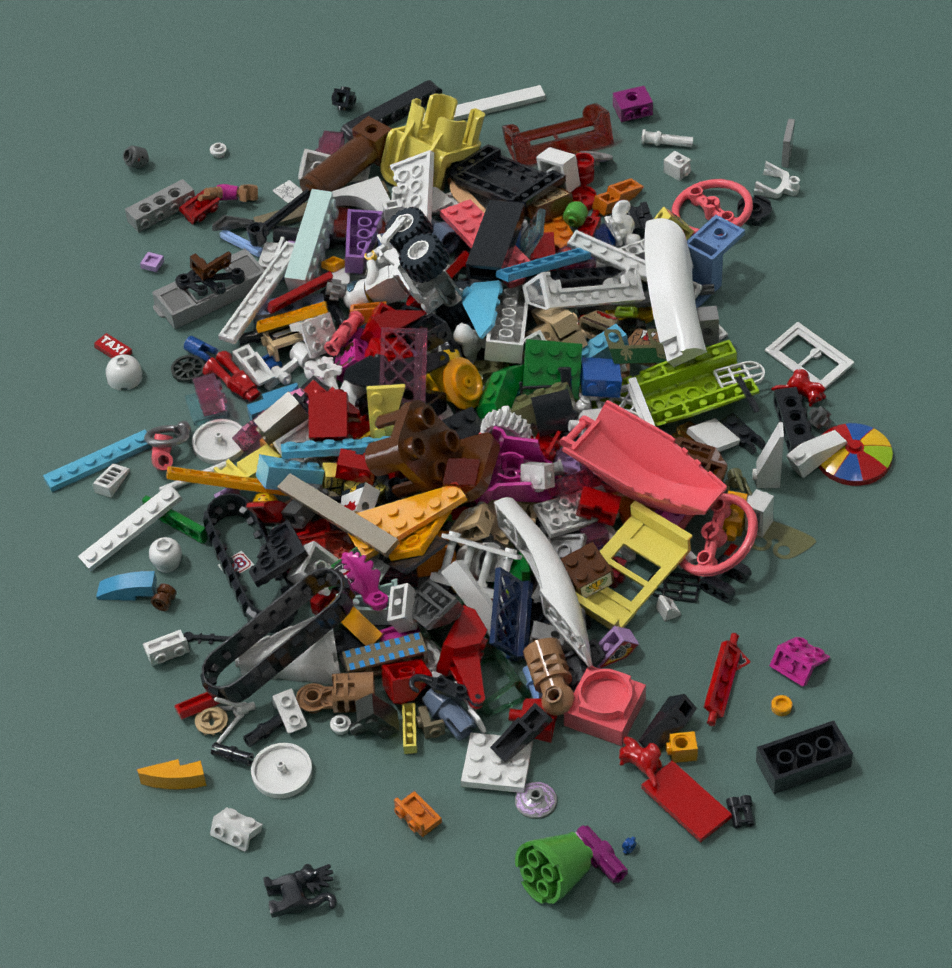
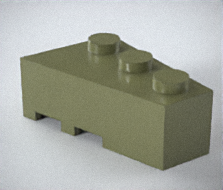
M557 382L551 388L545 390L540 388L535 390L533 394H522L516 397L511 413L515 412L516 415H521V418L526 419L528 424L534 423L536 426L531 397L568 389L573 409L575 399L568 382Z

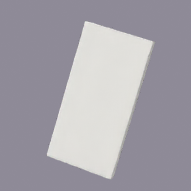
M602 485L593 487L596 490L606 492ZM582 491L534 504L533 510L550 538L600 524L597 518L591 517V520L575 516Z

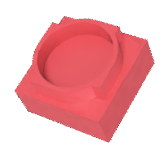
M594 666L587 667L574 692L573 705L564 713V726L622 746L624 737H627L646 700V684L631 680L630 675L616 670L600 669Z

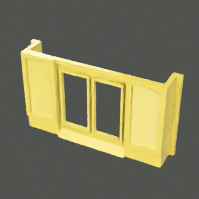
M634 501L630 506L631 517L600 550V553L610 567L641 585L643 589L632 601L609 587L587 598L576 592L580 607H584L585 614L610 630L614 626L624 628L660 584L691 551L690 539L692 534L637 501ZM623 546L660 567L649 582L612 560Z

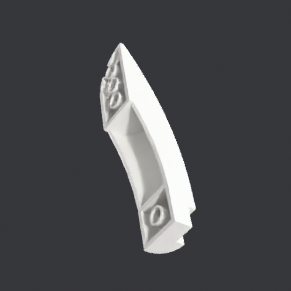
M665 218L649 220L645 226V264L650 301L660 344L664 346L667 362L675 367L707 352L695 304L692 268L694 267L686 236L681 227L674 221Z
M505 497L495 501L498 527L520 551L538 582L543 614L588 667L592 666L590 644L582 610L574 586L558 553L545 534L513 498Z

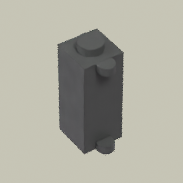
M307 483L327 496L330 494L321 484ZM294 499L281 511L284 520H288L293 528L303 529L316 514Z

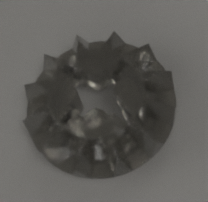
M640 317L624 318L618 324L627 334V338L636 329L646 330L645 321L641 320Z

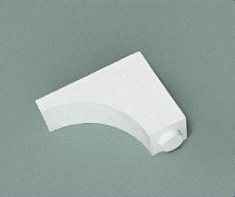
M378 176L332 191L333 197L336 199V207L348 205L364 210L383 211L382 202L391 201ZM384 213L382 216V222L385 221Z

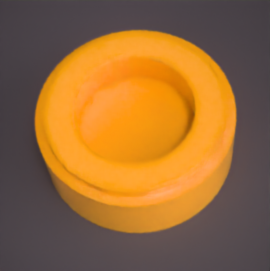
M778 695L772 700L771 710L778 716H787L792 711V701L785 695Z

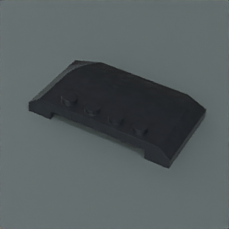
M489 144L448 169V175L456 185L492 200L524 203V207H528L566 182V175L552 170L547 174L502 156L501 149Z

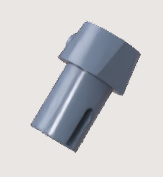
M431 217V224L434 229L432 235H436L448 253L451 254L458 248L460 236L446 222L440 223Z
M432 688L423 697L422 702L427 707L434 720L443 719L446 727L458 741L465 739L473 732L470 727L473 729L477 727L473 717H470L454 699L437 694Z

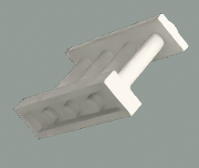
M449 531V534L442 533L441 537L449 539V544L447 545L441 569L438 572H431L430 576L432 581L451 586L441 572L451 564L457 542L468 545L463 560L468 569H470L475 547L486 550L480 576L476 582L483 593H487L492 599L494 589L487 587L486 581L494 553L505 556L502 568L508 572L510 571L513 559L520 560L522 558V555H518L515 549L506 547L505 550L491 547L461 538L460 533Z

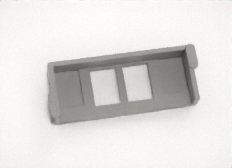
M243 249L231 255V264L224 269L227 273L232 272L234 268H241L245 273V281L243 283L232 284L226 287V292L223 294H217L215 290L209 287L213 294L197 301L188 289L182 290L175 282H172L152 292L155 303L153 309L159 317H165L172 327L177 329L247 296L265 270L249 251Z

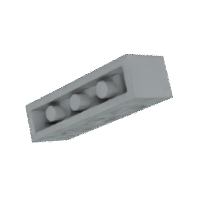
M182 179L126 208L127 222L137 232H140L177 213L180 206L195 196L194 189Z

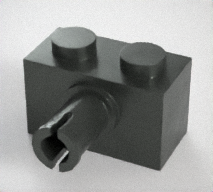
M373 693L355 701L357 722L349 725L352 735L356 737L370 730L384 739L399 731L398 711Z

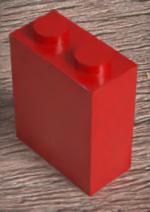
M335 389L332 392L314 390V393H309V439L315 442H322L327 439L339 441L349 438V396L347 392H344L342 389Z

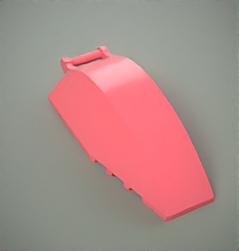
M609 400L605 402L595 421L583 415L575 428L559 441L564 453L586 466L610 487L639 503L658 510L684 515H705L727 489V486L711 471L707 472L701 466V462L698 459L694 460L688 455L686 448H681L677 445L675 438ZM584 428H588L576 442L573 441Z

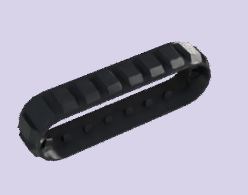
M228 493L214 498L208 504L207 510L204 511L203 522L209 543L213 547L223 573L226 574L230 588L233 589V594L240 605L244 617H247L249 622L263 610L253 607V601L248 600L245 594L247 588L245 585H241L239 581L241 575L239 571H234L232 567L234 563L233 558L227 556L225 551L228 548L226 544L221 543L219 539L221 533L219 530H215L214 526L225 517L241 516L247 519L248 525L253 526L255 531L253 536L255 539H259L262 546L267 545L270 538L263 522L246 508L247 503H250V501L239 494ZM287 571L274 578L275 581L280 582L282 594L293 586V583L286 578L288 575ZM298 609L269 633L279 632L287 628L294 621V616L298 614Z
M320 568L308 573L207 656L202 665V673L200 675L202 686L213 699L217 697L237 703L249 698L348 616L354 606L353 599L355 598L353 586L348 578H345L341 571L333 568ZM332 586L340 587L338 596L331 604L238 680L227 686H216L219 674L319 591Z

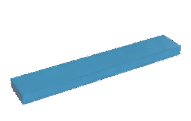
M581 248L568 250L497 270L496 277L506 282L514 281L591 259V253Z

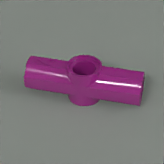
M588 825L579 827L575 833L586 846L591 848L593 852L591 864L595 868L599 867L612 883L622 881L628 874V869L615 856L612 846L606 840L602 841Z

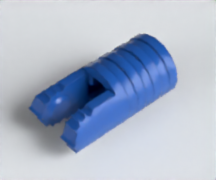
M189 336L184 343V350L205 361L211 358L206 354L207 351L214 355L219 351L217 348L194 336Z

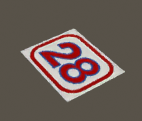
M242 551L232 556L234 571L242 573L254 565Z

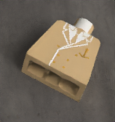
M478 502L476 506L462 511L449 531L460 533L461 538L477 541L489 536L495 518L485 502Z

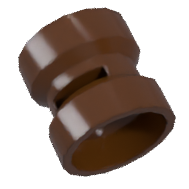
M162 583L157 589V594L152 597L151 604L160 611H167L171 601L176 597L177 591L169 584Z

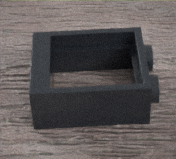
M430 313L401 329L408 346L421 355L454 338L447 322L434 313Z

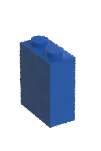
M582 357L580 372L582 396L620 398L622 386L620 364H614L613 359Z

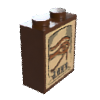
M558 186L528 207H524L525 216L541 224L563 215L568 204L574 202L572 193Z

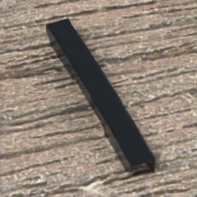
M740 374L739 377H734L753 412H759L760 408Z

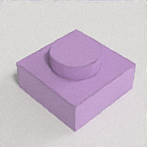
M147 252L140 263L141 269L157 272L164 262V256Z

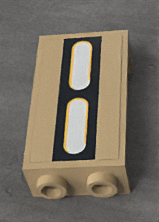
M290 324L262 332V344L264 347H267L269 356H273L276 362L280 361L278 348L304 340L299 331L291 332Z

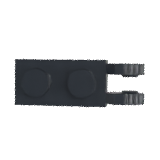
M733 412L719 420L720 423L740 439L739 446L746 449L749 453H756L755 445L761 449L766 446L763 438L757 435Z

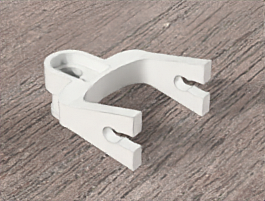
M766 161L765 168L767 169H764L763 175L780 177L782 182L778 188L771 189L756 181L753 195L776 199L781 197L783 193L796 196L799 193L800 179L796 176L789 178V172Z

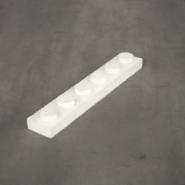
M169 484L78 556L79 559L92 572L182 501V497Z

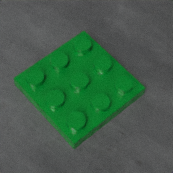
M526 339L523 386L553 385L561 382L558 368L570 367L572 373V394L574 399L578 401L582 344ZM524 389L523 394H533L537 389Z

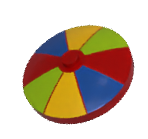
M846 423L834 426L823 433L826 434L835 430L847 441L846 445L818 466L822 473L831 480L844 485L862 486L878 481L889 471L893 456L892 447L888 439L878 430L863 424Z

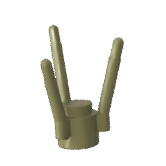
M730 469L727 472L728 479L725 480V485L727 486L726 493L730 491V486H732L733 488H739L741 492H744L745 488L748 495L752 496L753 493L747 484L746 478L743 477L741 469Z

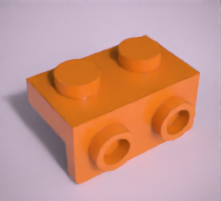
M415 791L402 801L398 797L394 799V812L400 819L404 818L407 821L409 828L414 833L418 832L424 837L442 823V818Z

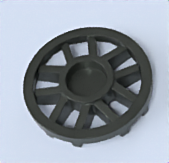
M181 356L172 363L171 373L178 382L191 383L194 380L198 381V378L203 375L202 371L205 364L198 356Z

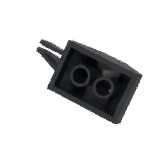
M444 351L388 361L386 356L375 354L374 357L369 355L346 368L343 380L349 384L364 388L380 385H407L446 365L450 357ZM441 356H445L443 361L440 360Z

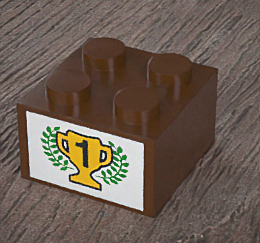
M593 542L561 558L575 592L585 598L615 583L612 568Z

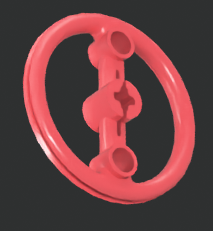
M711 179L693 184L677 196L672 206V212L680 217L679 212L685 200L690 199L692 205H700L703 208L707 220L718 215L739 227L749 219L753 210L752 197L749 191L739 183L726 179ZM726 188L739 193L745 201L742 214L736 218L733 212L722 210L719 198L716 196L706 197L703 194V190ZM689 226L694 231L691 235L693 236L699 229Z
M723 493L711 507V510L714 512L712 521L707 522L701 529V534L706 540L704 550L697 555V565L689 563L685 558L679 565L685 571L702 577L722 574L738 565L750 552L757 536L758 521L753 508L743 498L734 494ZM734 504L740 507L747 516V535L738 551L726 561L718 564L715 558L716 550L727 541V534L722 527L724 520L731 514L730 506ZM685 515L677 526L684 530L695 515Z

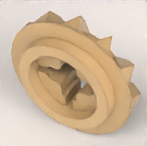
M213 706L205 709L195 717V725L198 732H203L205 736L207 734L214 736L217 732L222 733L223 728L227 727V714L219 707ZM211 716H212V719H214V724H213V726H211L210 723H209Z

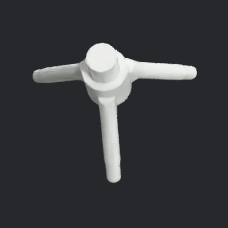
M214 698L216 702L230 705L215 707L222 708L223 710H232L236 716L217 740V743L220 744L238 721L244 717V714L255 710L254 702L233 703L226 699Z

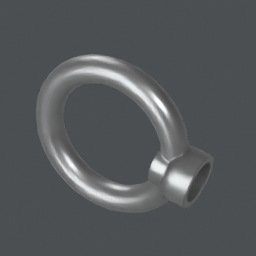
M185 420L177 425L155 427L145 434L144 440L153 447L166 448L177 446L187 441L191 433V427ZM174 432L178 436L170 440H156L152 438L155 434Z

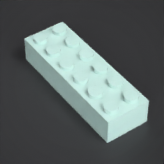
M311 190L284 276L289 292L319 277L321 274V262L325 260V250L329 248L330 244L329 237L334 232V220H337L339 214L338 209H336V199H334L333 193L330 191Z

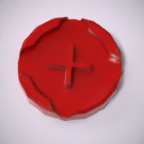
M581 185V187L578 186L570 192L574 202L583 203L588 211L593 209L592 206L596 196V191L593 188Z

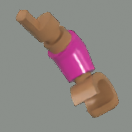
M219 184L214 188H205L204 194L199 195L197 199L199 201H206L219 197L220 201L238 200V198L239 201L247 202V200L257 201L258 187L252 184L240 186Z

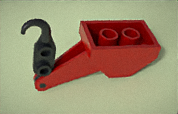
M463 605L464 610L461 612V616L455 621L443 643L436 672L442 675H453L456 682L442 676L430 677L424 674H416L409 679V687L412 691L419 693V689L415 687L414 683L422 682L431 687L437 694L444 695L457 702L467 700L472 708L480 709L485 700L480 663L484 656L481 650L484 651L488 639L485 638L487 628L475 609Z

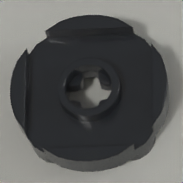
M754 195L752 197L753 210L746 222L752 223L754 226H760L762 222L767 221L771 217L772 207L769 199L761 195ZM743 198L738 202L737 217L742 214L745 207Z

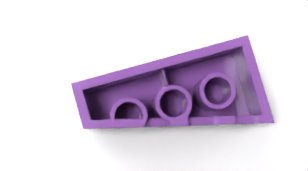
M348 209L345 273H363L367 264L364 254L372 252L377 235L382 228L383 211Z

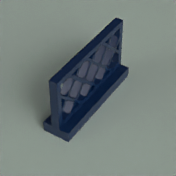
M498 567L495 569L489 644L504 652L506 659L509 661L525 659L523 650L529 645L533 583L530 581L523 582L508 571ZM497 634L501 640L500 642L497 641Z

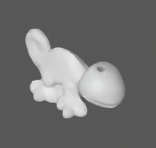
M620 200L615 204L612 210V217H604L616 247L622 246L623 242L626 246L641 240L638 234H632L634 220L631 216L627 215L631 207L627 200Z
M460 323L456 326L453 334L454 340L462 346L463 355L467 360L474 364L480 349L486 347V338L481 339L476 330H472L467 324Z
M322 356V362L320 363L316 360L305 362L304 374L307 379L315 376L328 389L332 386L338 389L336 379L337 375L342 373V366L334 364L333 357Z

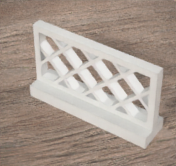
M636 377L628 379L629 384L621 386V393L628 391L625 398L621 396L620 398L598 397V400H595L598 408L604 406L605 402L600 401L603 398H610L609 401L611 402L615 400L620 401L621 404L619 406L623 409L626 404L633 405L630 410H625L655 426Z

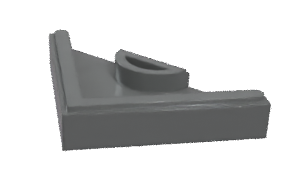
M223 215L212 225V231L246 228L254 220Z

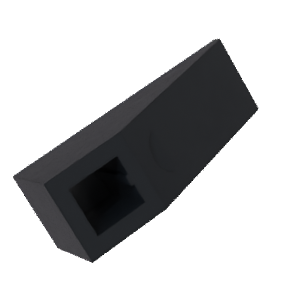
M685 694L669 696L638 742L643 748H646L649 743H654L660 749L669 741V734L677 733L688 723L697 707Z

